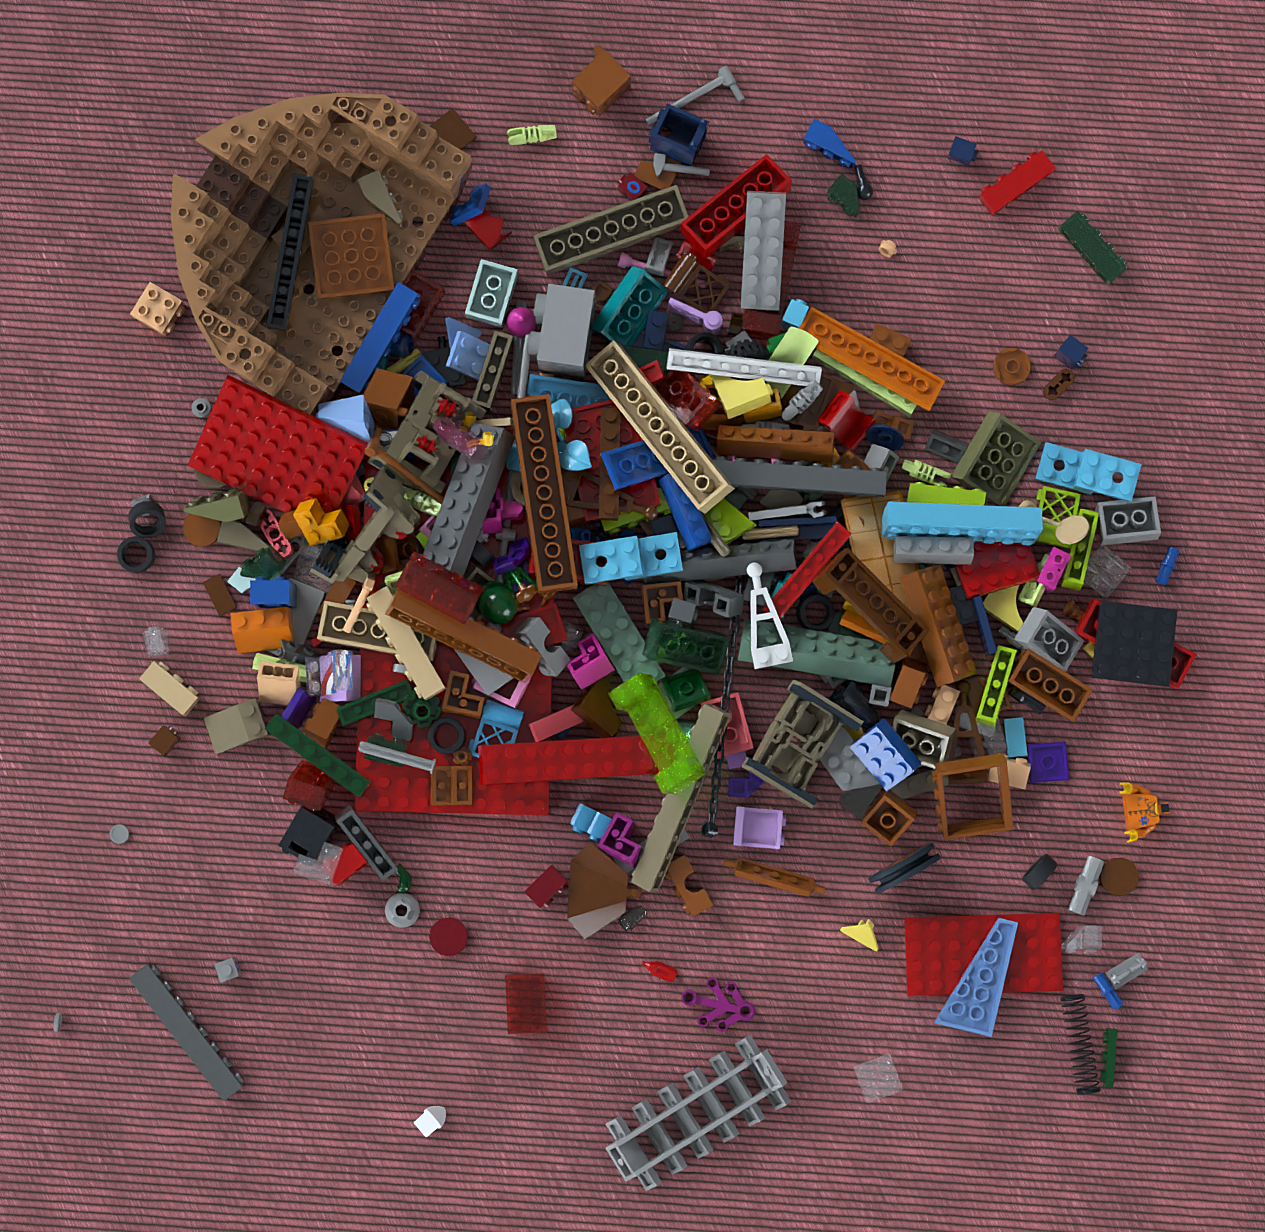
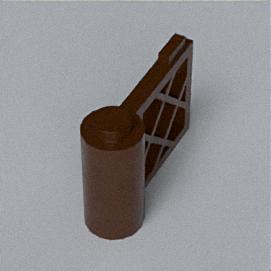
M688 252L686 255L683 253L662 286L703 313L714 311L730 287L727 283L729 280L721 274L716 276L697 262L698 258ZM701 270L706 273L707 282L697 284L696 275ZM719 282L724 286L720 293H712L711 283ZM708 284L710 295L700 297L698 286ZM695 287L697 298L689 299L684 296V293L688 288ZM700 299H711L712 305L708 311L702 308Z

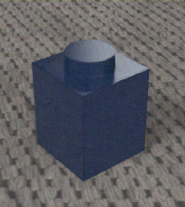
M955 136L947 158L969 166L970 161H975L978 151L975 148L977 144Z

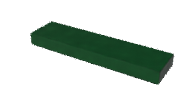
M407 679L336 708L343 727L375 714V701L377 698L395 701L398 704L403 703L406 695H412V688Z

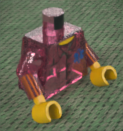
M466 412L464 420H453L445 417L443 421L440 419L436 420L433 425V429L436 430L438 436L446 444L469 458L472 457L476 449L481 447L482 444L491 446L494 443V435L491 432H484L483 439H479L467 427H471L473 422H476V416H473L472 412Z

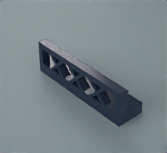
M836 516L759 520L760 528L797 525L799 528L798 536L761 539V542H773L784 539H794V541L823 539L838 522Z

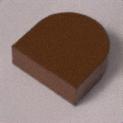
M599 279L592 288V290H595L596 301L600 303L606 302L614 292L612 287Z

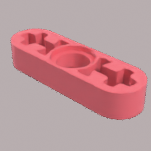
M266 509V515L269 516L268 520L272 525L269 526L268 523L262 520L260 527L275 553L282 559H288L293 555L294 548L289 539L286 540L281 532L278 538H271L272 530H279L278 520L274 513ZM281 542L285 547H288L285 554L281 552L282 547L278 543Z

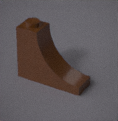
M614 671L587 686L571 708L578 717L602 738L615 737L620 731V725L623 723L615 714L609 697V684Z

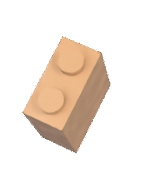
M260 661L257 675L260 702L288 705L297 688H301L299 665Z

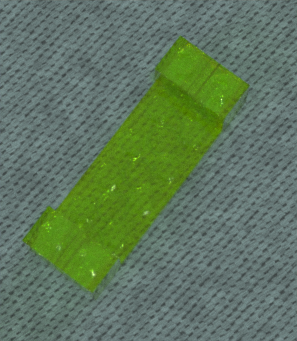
M637 673L608 693L616 709L627 711L660 771L653 777L663 794H676L706 774L651 674Z

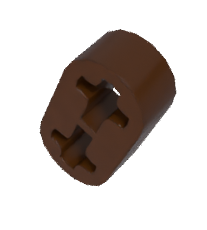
M1062 369L1044 387L1043 394L1048 400L1057 399L1073 383L1075 379L1073 371ZM1061 374H1069L1070 377L1068 379L1070 382L1066 380L1061 384L1059 382L1063 378ZM1055 385H1057L1058 388L1055 391L1057 395H1049L1048 387L1052 389Z

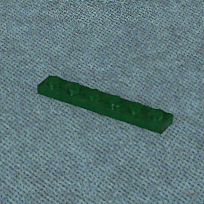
M277 713L266 726V731L357 797H360L371 781Z

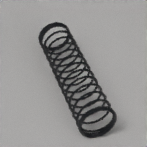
M1076 994L1061 997L1060 1001L1062 1002L1082 999L1080 1001H1076L1073 1003L1062 1005V1007L1084 1006L1080 1009L1064 1012L1063 1015L1085 1014L1080 1017L1064 1020V1022L1085 1021L1086 1023L1072 1027H1067L1065 1029H1088L1080 1033L1067 1035L1066 1037H1089L1080 1041L1068 1043V1045L1091 1044L1087 1047L1069 1051L1070 1053L1092 1052L1087 1055L1071 1058L1070 1060H1093L1087 1063L1072 1066V1068L1095 1067L1087 1071L1073 1074L1096 1075L1087 1079L1075 1081V1083L1097 1082L1094 1085L1077 1088L1076 1094L1085 1095L1100 1092V1087H1094L1098 1085L1100 1082L1097 1080H1091L1096 1078L1098 1074L1090 1072L1095 1070L1097 1066L1087 1065L1095 1062V1058L1087 1057L1094 1054V1051L1083 1050L1093 1046V1043L1083 1042L1091 1039L1092 1036L1080 1035L1091 1030L1088 1027H1080L1090 1022L1088 1020L1080 1019L1086 1017L1088 1013L1076 1012L1083 1010L1087 1007L1083 1004H1077L1085 1000V995Z

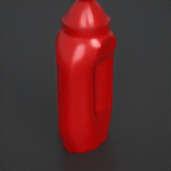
M642 961V965L652 975L668 982H674L678 972L674 967L659 961Z

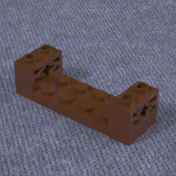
M848 547L836 554L812 580L825 595L836 589L887 641L880 651L892 663L908 656L929 631Z

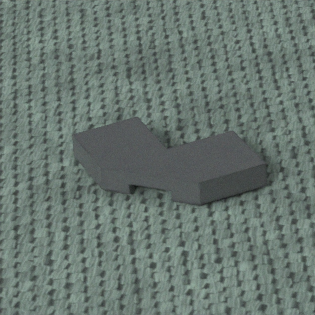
M377 698L375 701L374 717L393 721V738L411 741L414 723L412 719L402 712L397 702Z

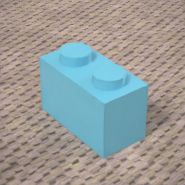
M791 299L782 319L781 327L787 330L791 326L799 328L809 310V307L806 306L807 303L800 299H796V301Z

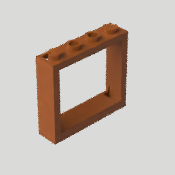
M1004 753L934 764L935 771L932 772L933 783H936L937 788L933 790L935 800H938V805H935L937 817H940V822H937V828L939 833L942 832L944 840L1013 830L1008 767ZM997 767L1002 816L947 825L942 776Z

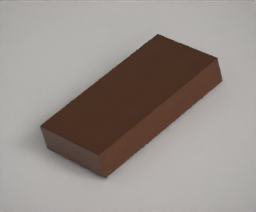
M221 574L203 582L220 617L237 609Z

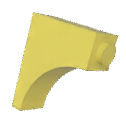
M709 374L728 419L771 403L770 395L773 392L769 383L765 384L763 378L741 381L728 376Z
M1019 585L987 594L983 600L985 611L1018 633L1023 625L1016 605Z

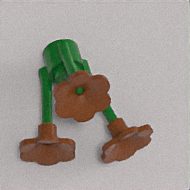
M516 567L503 573L505 576L503 580L513 594L514 591L511 583H517L519 592L515 595L517 600V613L515 615L529 611V606L521 607L520 603L532 599L533 595L537 593V584L521 567ZM521 575H522L531 585L525 586L524 583H521V581H520V579L522 578ZM556 592L539 594L543 597L540 606L543 607L549 602Z

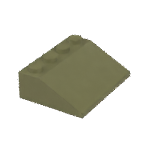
M989 411L951 477L970 490L981 489L987 492V499L998 506H1005L1041 442L1001 413Z

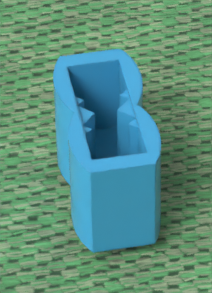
M580 803L570 824L573 825L572 830L580 834L585 831L590 834V839L599 843L612 819Z

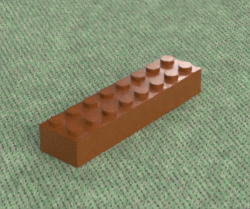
M400 585L385 612V615L523 683L533 675L542 656L536 648L532 646L526 647L520 644L521 642L518 639L504 636L500 630L485 627L483 622L479 620L473 621L467 618L468 615L465 613L455 612L447 604L437 603L429 595H421L408 585Z

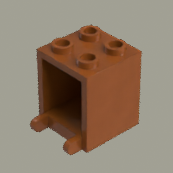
M596 45L594 47L595 59L572 80V94L579 102L582 100L587 105L586 109L592 115L596 114L600 117L631 87V75L605 49Z
M376 369L364 393L374 420V430L376 428H381L382 430L398 429L402 424L404 417L408 414V410L415 400L413 377L388 370Z

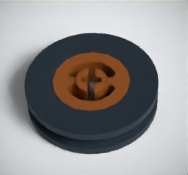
M931 842L913 851L868 878L870 883L880 880L881 884L875 889L876 894L896 886L941 859L939 853L932 856L928 854L935 847L934 844Z

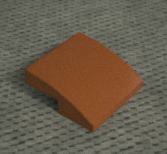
M435 766L431 774V805H472V766Z

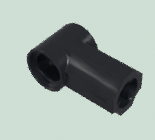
M1013 686L1008 693L1012 698L1020 703H1024L1038 714H1041L1046 705L1016 686Z

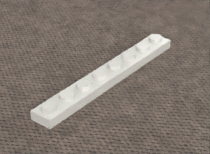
M669 348L666 366L667 369L753 380L763 378L764 381L808 386L815 380L819 383L822 368L817 366Z

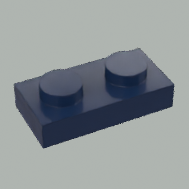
M648 311L642 348L662 351L668 313Z

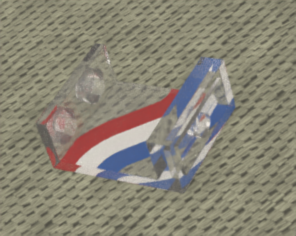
M333 650L331 655L320 658L305 657L308 696H326L354 689L351 651Z

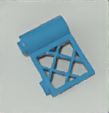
M487 700L486 703L483 702L480 725L475 740L471 739L468 747L472 756L479 758L478 753L475 752L477 745L485 741L486 745H489L487 739L495 735L498 736L501 744H504L499 733L505 730L513 732L512 739L505 744L515 743L525 711L491 700ZM484 723L492 725L495 733L485 737L482 731Z

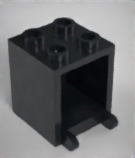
M309 800L300 807L278 846L282 848L281 850L284 853L297 857L300 863L312 866L321 858L339 827L335 815L319 806L316 801Z

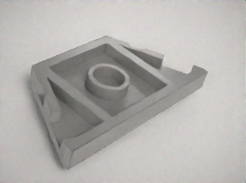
M841 726L820 761L842 791L880 785L850 748L854 741L844 727Z

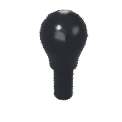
M856 165L854 168L858 179L857 196L861 200H869L873 195V188L864 176L862 165Z

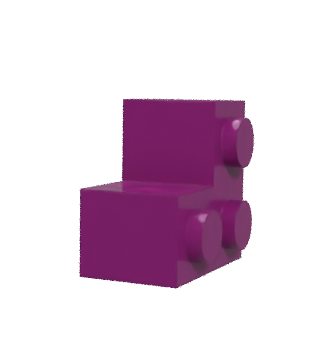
M616 812L598 844L599 849L603 853L633 868L637 866L640 860V853L643 850L640 845L629 840L636 829L634 821Z

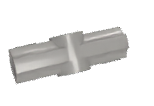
M1092 856L1087 857L1083 871L1075 883V892L1068 908L1069 911L1082 916L1085 915L1090 899L1097 890L1098 878L1105 861Z

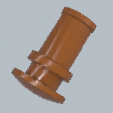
M1072 599L1066 604L1062 614L1068 613L1070 618L1073 617L1079 622L1084 611L1080 609V605H1075V599Z

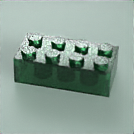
M652 618L642 655L652 661L720 675L730 637L722 632Z

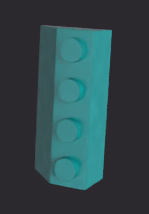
M632 266L590 329L609 343L613 340L616 341L627 352L645 327L648 311H656L669 291L645 270Z

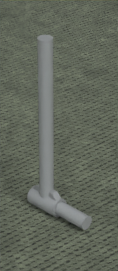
M726 65L718 70V78L671 105L681 108L721 84L730 87L738 102L743 101L745 98L736 84L737 81ZM659 112L645 119L649 126L658 121Z

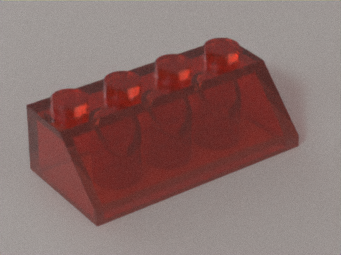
M413 552L395 585L397 589L463 624L466 623L483 591V588L479 587L477 583L464 579L460 574L451 572L444 568L443 565L427 559L423 554Z

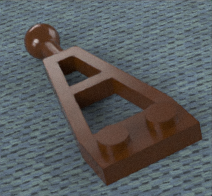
M563 469L561 475L566 506L599 511L598 503L574 501L582 477L598 486L600 479L585 470L570 471ZM619 490V497L627 501L626 507L619 506L618 513L630 514L632 510L643 514L647 520H654L658 516L656 506L647 505L645 507L634 503L635 498Z
M961 680L955 686V689L960 691V706L956 707L953 728H956L948 761H954L957 738H974L978 756H985L973 708L968 706L967 694L970 692L971 686L969 682ZM961 713H968L972 731H959ZM987 769L948 775L949 785L988 783Z

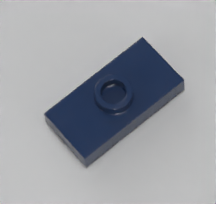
M672 514L649 521L654 536L679 532Z

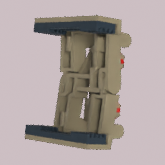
M792 680L787 688L791 694L774 720L776 721H773L769 726L753 759L747 757L742 768L799 803L813 809L818 798L809 794L804 789L818 765L816 762L821 759L842 725L858 732L864 721L805 684ZM819 721L812 734L809 735L812 729L814 728L816 722ZM792 737L801 741L799 746L790 742ZM772 765L782 770L783 772L779 773L778 771L774 770L773 768H771Z

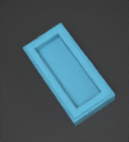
M1023 717L1003 719L1008 758L1028 756Z

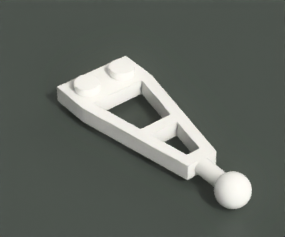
M754 562L747 567V574L752 577L754 590H751V653L754 668L759 669L793 662L789 640L767 588H762L760 575L762 567ZM756 596H764L770 611L769 613L756 615ZM773 618L783 644L757 649V621Z

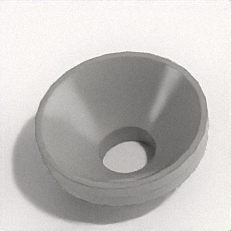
M397 893L387 901L385 915L392 925L399 928L409 927L419 918L420 905L411 894ZM402 904L407 907L405 916L397 915L396 908L398 905Z

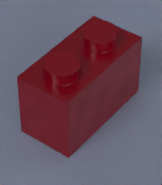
M550 865L524 893L539 908L542 906L547 908L554 901L552 897L556 893L560 895L568 887L566 885L568 880L553 865Z

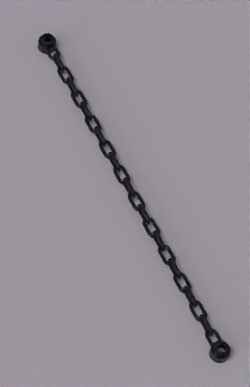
M741 536V542L739 545L747 544L748 540L744 541V539ZM742 575V580H738V576H735V592L739 594L742 593L745 575ZM736 615V617L732 616L729 626L730 638L726 652L727 663L726 670L724 671V689L720 709L727 712L730 708V689L733 683V663L736 657L735 644L739 631V615ZM733 623H736V630H732ZM730 648H734L733 656H729ZM727 674H731L730 682H726ZM728 699L727 707H723L724 700ZM727 726L722 736L721 746L719 743L714 755L715 766L711 781L712 792L708 806L709 818L701 827L702 836L708 838L715 837L718 834L715 818L718 812V792L721 786V766L724 760V740L727 734ZM718 751H722L721 759H717ZM715 777L718 778V785H714ZM712 804H715V812L711 811Z

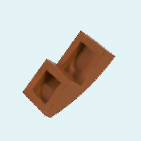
M879 411L874 412L873 418L876 420L874 425L891 426L903 435L904 440H910L914 425L913 421L898 416L894 417Z

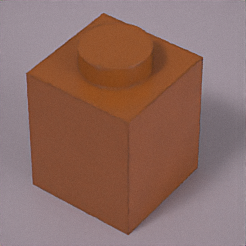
M295 510L283 513L278 522L279 530L283 533L286 540L304 535L293 516Z

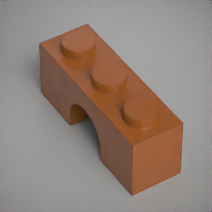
M683 855L670 862L665 875L668 881L673 880L676 886L673 887V890L677 897L682 896L685 901L682 906L687 915L691 913L692 916H695L710 908L713 904L704 888L697 892H690L686 889L684 884L685 878L694 870L686 855Z

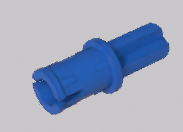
M1168 547L1165 558L1160 563L1161 568L1156 579L1158 584H1167L1172 570L1175 569L1174 564L1180 553L1178 549Z
M1103 972L1092 978L1101 990V995L1106 997L1114 1010L1123 1005V1002L1113 989L1114 986H1111Z

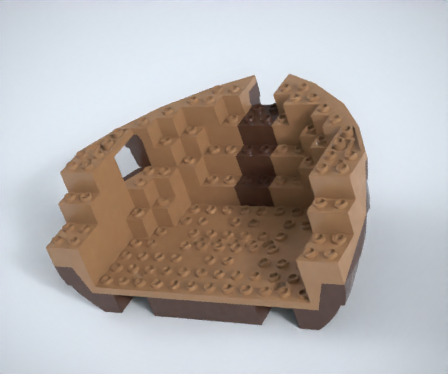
M332 93L289 98L233 117L195 139L197 144L213 158L196 186L175 173L173 174L171 223L178 275L195 321L214 355L221 364L235 372L240 378L255 388L316 417L320 403L335 401L345 385L340 380L392 291L318 299L310 246L299 261L287 331L266 327L280 249L271 236L285 226L294 173L314 178L309 211L320 205L328 219L382 214L380 210L366 200L357 179L379 170L380 175L385 174L389 183L386 185L387 191H392L396 202L393 203L396 210L400 208L404 217L401 220L403 226L400 227L385 215L395 288L398 282L405 286L409 283L426 255L425 248L442 220L447 222L452 214V210L456 207L472 170V158L469 154L438 137L437 131L421 122L418 114L384 94ZM421 218L423 219V225L415 227L413 220ZM307 285L314 286V292L310 295L304 293V288ZM337 346L343 349V353L340 356H334L332 353L333 349Z

